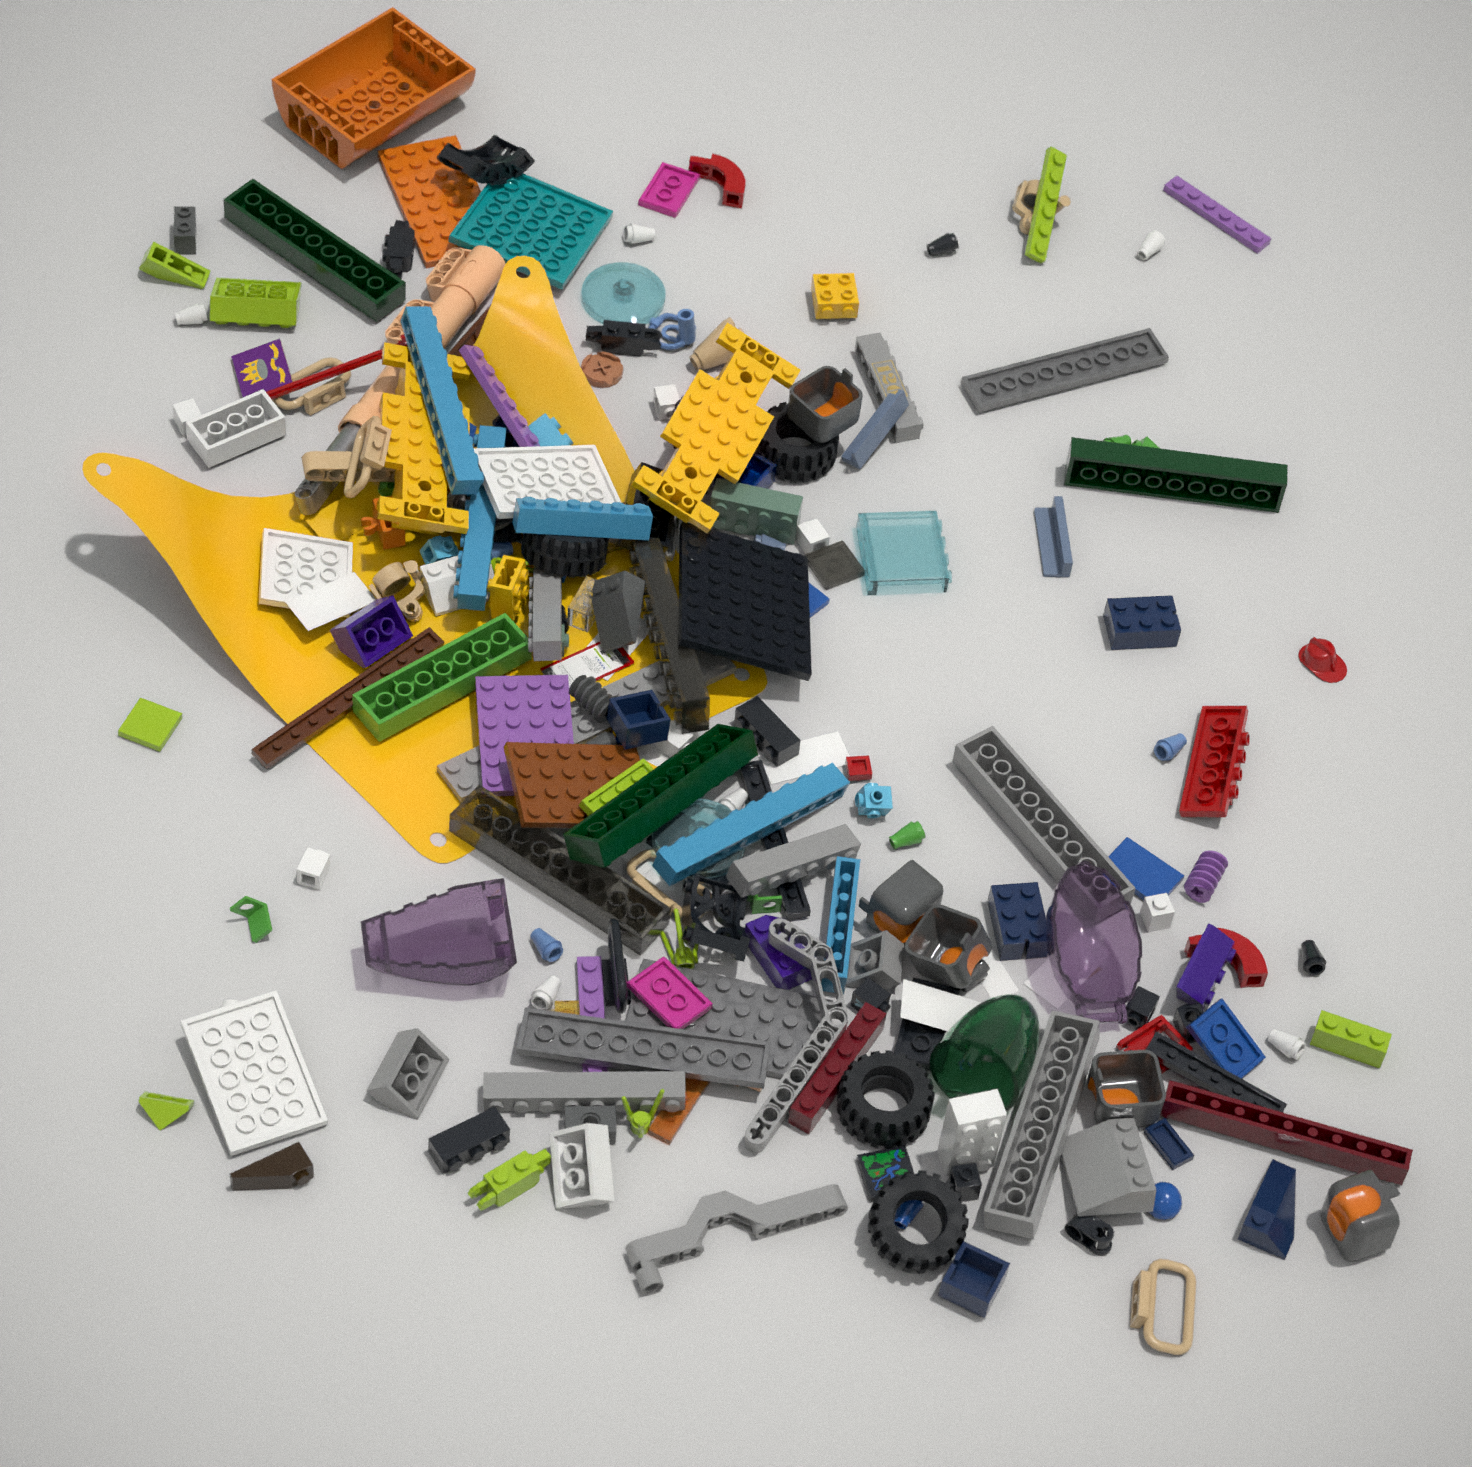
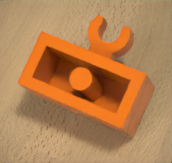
M379 498L373 499V518L363 517L361 519L362 527L369 526L364 527V535L369 536L378 531L383 550L405 546V530L392 528V521L377 519L378 510H376Z

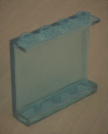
M937 511L858 513L856 531L867 595H876L878 586L942 584L943 593L947 592L948 583H952V572L947 569L949 557L948 553H944L946 542L945 536H941L942 520L938 519Z

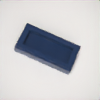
M1166 1118L1145 1128L1144 1134L1172 1170L1193 1160L1194 1154Z

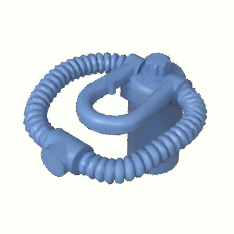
M682 309L676 315L664 313L659 317H652L650 319L649 328L655 330L665 319H673L678 322V325L670 324L661 330L664 339L674 342V344H666L660 341L661 349H679L685 345L692 344L696 340L694 312L690 309ZM672 329L677 330V338L667 335L666 332Z

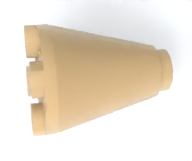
M730 317L722 321L693 351V354L689 356L692 365L697 371L725 364L733 354L715 342L727 322L736 328L734 321Z

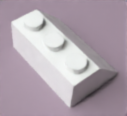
M458 556L420 566V574L422 576L420 582L425 588L424 594L435 616L460 610L457 608L458 599H453L454 586L459 585V582L456 581V570L461 568L462 565L458 564ZM490 565L489 579H493L494 572L492 565ZM487 592L486 602L489 600L490 592Z
M586 1123L550 1132L556 1208L596 1206L614 1202L608 1125Z

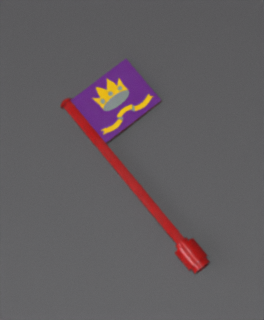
M400 335L402 340H399L396 345L408 347L405 335ZM280 338L233 355L231 358L242 397L264 389L273 400L381 360L382 349L294 382Z

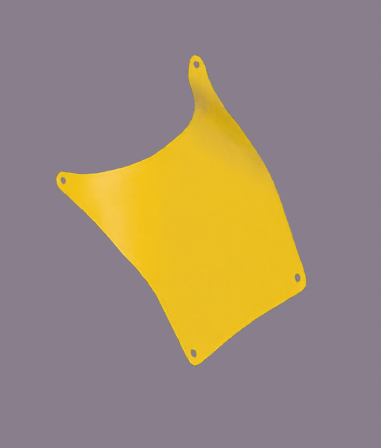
M516 256L510 259L503 268L479 337L473 346H477L483 351V357L493 367L495 376L505 386L508 396L516 403V408L520 415L527 420V426L546 413L550 419L554 417L561 426L558 429L562 435L566 433L573 441V445L596 446L621 503L626 505L631 476L634 473L633 466L579 365L555 305L550 282L540 262L532 257ZM521 266L527 267L530 270V276L528 278H520L516 274V269ZM471 369L468 380L454 378L453 382L457 385L458 399L462 402L463 407L470 408V423L477 427L476 434H479L480 425L493 426L492 421L499 413ZM95 453L87 457L83 462V474L90 485L117 505L142 530L171 567L196 610L226 654L255 690L287 724L428 627L446 645L494 619L491 618V608H488V602H486L485 611L460 609L435 616L424 594L417 600L423 611L421 619L411 622L404 616L413 636L368 667L362 668L339 650L330 632L332 628L346 620V617L337 618L308 631L291 609L259 604L263 529L268 528L319 537L305 521V519L313 514L304 515L300 512L295 492L267 497L231 496L207 490L145 461L112 453ZM101 463L108 464L111 468L110 474L107 476L100 475L96 470L97 465ZM339 482L318 511L344 496L345 482ZM373 482L377 487L379 486V482ZM447 482V495H448V494L450 493V488H449V485H448V482ZM364 527L343 540L353 542L352 573H356L372 594L373 592L369 588V585H374L372 579L381 569L389 564L400 562L403 565L406 561L413 560L417 562L420 572V566L425 565V562L419 550L433 537L451 536L458 548V552L464 550V547H460L461 533L450 531L437 532L436 535L405 530V546L384 550L378 531L366 536L364 535ZM609 538L605 561L607 564L591 576L588 574L586 577L576 576L575 578H569L566 576L565 582L562 583V605L565 607L569 630L566 633L569 634V647H564V656L562 658L586 648L598 634L592 605L595 580L622 571H627L645 580L640 618L655 625V627L630 654V657L635 662L634 664L615 672L608 681L601 678L596 682H599L604 687L687 648L678 645L679 554L676 550L672 561L669 562L662 558L657 561L619 547V539ZM518 542L511 543L513 554L510 556L524 559L521 553L522 544ZM526 565V567L534 568L533 565ZM534 573L528 574L526 585H529V577H534ZM412 577L404 589L392 595L396 602L405 598L414 590L416 583ZM529 596L523 599L522 610L520 614H516L513 621L528 638ZM363 608L351 612L350 616L354 615ZM532 652L531 660L502 676L544 675L540 668L557 660L534 661ZM731 660L736 669L744 668L749 672L748 680H738L733 673L663 708L671 720L687 729L761 693L768 683L766 673L762 668ZM476 690L380 742L353 713V710L306 742L413 848L434 862L449 863L455 861L520 821L515 796L483 797L480 794L461 804L437 772V765L479 746ZM570 695V702L575 701V697ZM433 833H441L446 838V844L440 847L435 846L431 843L430 836Z

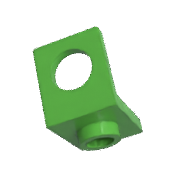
M758 894L748 895L747 902H750L752 914L780 912L782 896L758 897ZM767 902H774V903H776V904H775L774 906H772V907H764V906H763V905H764L765 903H767Z
M244 896L230 907L231 912L248 918L253 942L257 943L272 932L266 903ZM245 904L253 905L250 909H240Z

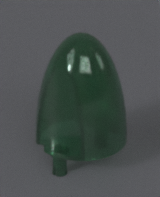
M1003 994L995 996L969 1010L946 1032L930 1055V1070L936 1084L949 1099L998 1089L1006 1112L1015 1105L1030 1077L1039 1047L1040 1026L1034 1006L1025 997L1020 995Z

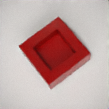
M869 755L846 757L845 764L849 781L872 780Z

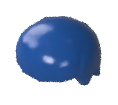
M1161 1181L1155 1183L1157 1191L1153 1212L1149 1213L1154 1218L1161 1220L1174 1218L1182 1207L1180 1191L1169 1182Z

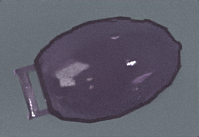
M1083 861L1068 868L1055 888L1046 914L1047 953L1055 979L1065 996L1075 1005L1076 1016L1098 1020L1100 1023L1118 1022V1024H1126L1127 1011L1125 1003L1129 1002L1135 995L1136 986L1140 982L1142 973L1140 972V959L1142 958L1140 932L1134 910L1129 900H1125L1120 890L1122 888L1120 883L1104 867L1100 868L1091 865L1088 861ZM1115 1007V1012L1112 1013L1087 1014L1086 1010H1096Z

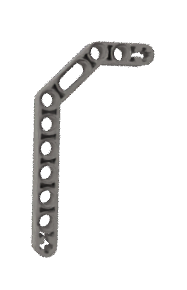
M777 918L771 922L768 931V942L772 947L810 969L822 1020L747 1127L744 1145L752 1153H759L765 1149L789 1114L790 1107L842 1036L848 1023V1013L831 948L782 918ZM801 943L805 948L799 949L795 944ZM822 956L826 961H818L815 957ZM827 978L832 981L837 1001L828 1002L825 999L821 979ZM838 1019L842 1022V1024L835 1025L831 1022V1020ZM825 1038L829 1043L821 1044L817 1039ZM811 1057L816 1062L807 1063L804 1058ZM798 1076L802 1079V1082H793L791 1077ZM786 1096L789 1101L781 1102L777 1097ZM771 1115L776 1120L769 1122L764 1119V1116ZM759 1129H760V1130H761V1136H760V1138H757L756 1140H753L752 1138H755V1137L758 1135Z

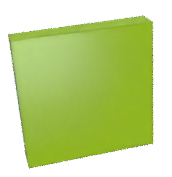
M140 697L119 728L118 736L161 752L182 720V713Z

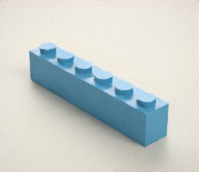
M524 497L516 498L512 523L516 533L649 540L653 515L649 506L641 503L625 505L620 502L607 504L600 501L580 502L575 499L558 501L554 498L542 500Z
M837 856L826 945L833 952L844 994L861 859ZM827 978L821 979L822 990L835 993L832 981Z

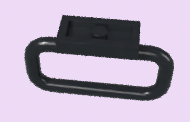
M613 918L609 921L608 925L609 959L602 960V976L606 1006H615L617 1013L623 1014L626 1011L627 1005L631 1003L630 990L627 988L629 979L626 958L623 956L619 921Z

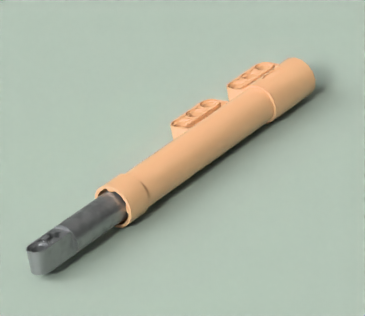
M478 245L472 250L464 248L449 249L426 278L429 296L434 302L419 299L409 301L385 331L387 343L397 344L399 340H402L400 335H403L404 332L401 318L406 306H431L433 315L437 318V329L442 335V346L445 349L469 316L477 311L500 280L506 264L503 257L493 248ZM385 366L358 403L353 405L338 425L339 434L326 451L353 450L355 437L360 427L371 417H380L381 408L379 404L383 392L395 394L400 368ZM305 478L295 491L300 512L304 515L316 513L339 482L309 481Z

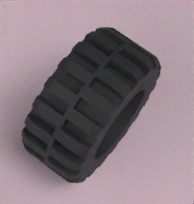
M783 402L778 407L776 405L771 407L766 412L774 416L755 450V455L760 465L765 470L768 469L767 472L773 477L776 475L778 479L783 481L787 479L791 483H797V481H802V483L809 482L810 479L816 480L821 477V474L825 475L835 464L839 435L826 443L815 442L789 419L787 413L788 403ZM798 437L812 444L793 446L784 442L783 439Z
M523 533L521 553L529 565H533L537 570H543L544 573L556 574L559 577L568 576L569 578H575L576 576L586 577L588 574L591 576L603 568L606 561L609 538Z
M887 1050L885 1053H880V1051L871 1052L870 1056L864 1054L858 1057V1061H852L841 1077L836 1106L837 1113L840 1115L839 1120L844 1127L847 1126L846 1131L851 1136L856 1135L858 1137L857 1141L863 1144L865 1142L870 1143V1147L878 1148V1146H884L885 1149H890L894 1145L898 1147L906 1146L908 1140L914 1142L918 1139L919 1134H922L927 1128L934 1103L935 1092L933 1091V1082L928 1078V1072L925 1068H919V1063L914 1059H907L905 1054L900 1053L896 1055L893 1054V1051ZM877 1088L890 1089L900 1094L907 1102V1105L899 1110L884 1111L873 1107L863 1095Z
M919 1170L917 1174L908 1171L904 1172L900 1177L896 1175L891 1178L889 1183L884 1184L879 1190L868 1215V1233H871L870 1241L873 1247L877 1246L879 1250L877 1254L882 1259L886 1257L890 1261V1266L894 1268L900 1266L903 1268L902 1271L910 1273L911 1270H916L917 1274L925 1273L926 1270L935 1271L941 1265H946L964 1242L969 1219L966 1218L967 1206L962 1204L961 1199L963 1196L959 1190L955 1192L952 1189L953 1184L949 1180L946 1182L941 1181V1175L933 1173L932 1176H929L923 1170ZM910 1200H919L928 1203L937 1211L942 1227L940 1234L934 1241L927 1244H915L900 1235L894 1223V1216L902 1203Z

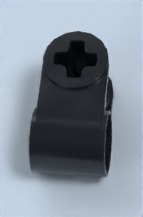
M1076 1213L1065 1224L1064 1228L1069 1237L1081 1243L1094 1254L1103 1256L1111 1251L1114 1230L1097 1216L1078 1217Z

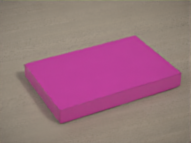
M662 162L639 198L638 205L676 218L697 185L700 174Z
M664 956L627 982V988L670 1028H686L711 1010L713 1003Z

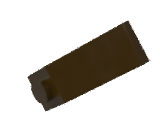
M297 1142L230 1173V1185L233 1191L291 1189L297 1185H305L314 1178L313 1163L300 1142Z

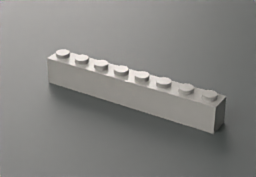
M685 1071L484 1073L483 1107L484 1111L496 1107L499 1113L512 1111L517 1113H525L527 1111L550 1113L552 1111H564L565 1106H615L617 1112H625L621 1097L625 1096L631 1111L650 1112L660 1089H664L665 1092L657 1110L676 1112L685 1110Z

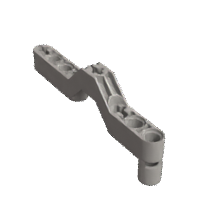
M837 1184L827 1185L760 1205L728 1191H721L701 1197L685 1226L636 1239L628 1243L625 1249L633 1270L637 1271L635 1275L642 1294L652 1295L661 1291L664 1287L658 1268L693 1259L704 1252L702 1240L710 1229L733 1223L753 1232L756 1238L762 1239L837 1218L847 1212L848 1206Z

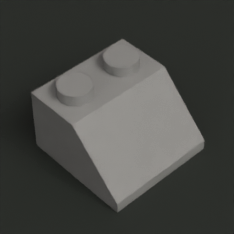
M887 930L852 943L846 986L858 988L868 977L885 990L900 985L904 944Z

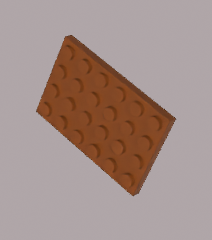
M506 742L503 747L522 828H573L588 817L578 806L580 802L640 761L637 747L625 750L622 745Z

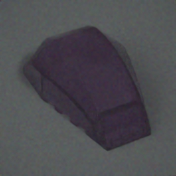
M504 878L453 886L447 889L448 892L427 896V900L416 904L411 902L403 905V909L395 912L390 910L361 921L366 966L378 972L402 979L465 986L488 982L507 973L517 963Z

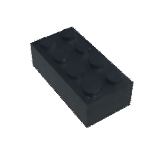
M641 462L631 476L626 505L641 503L649 506L653 515L649 540L619 539L618 546L659 561L669 548L675 516L649 500L646 494L631 485L643 465L658 474L663 471L660 468Z

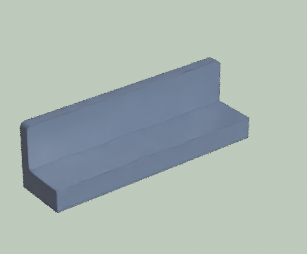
M899 389L896 394H888L842 454L843 462L861 469L909 406L903 390Z
M1054 496L1052 508L1034 509L1042 571L1044 577H1070L1073 560L1063 496Z

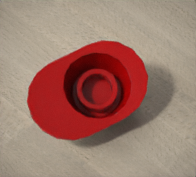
M1313 637L1310 639L1309 644L1304 645L1299 650L1298 657L1300 662L1321 680L1328 683H1337L1346 677L1347 666L1342 658L1336 654L1335 647L1330 641Z

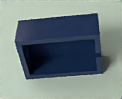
M1173 595L1107 598L1103 618L1111 650L1177 647L1181 627L1178 615L1176 614Z
M1038 882L991 885L987 903L1000 961L1021 959L1025 942H1028L1025 953L1026 959L1047 957L1051 938Z

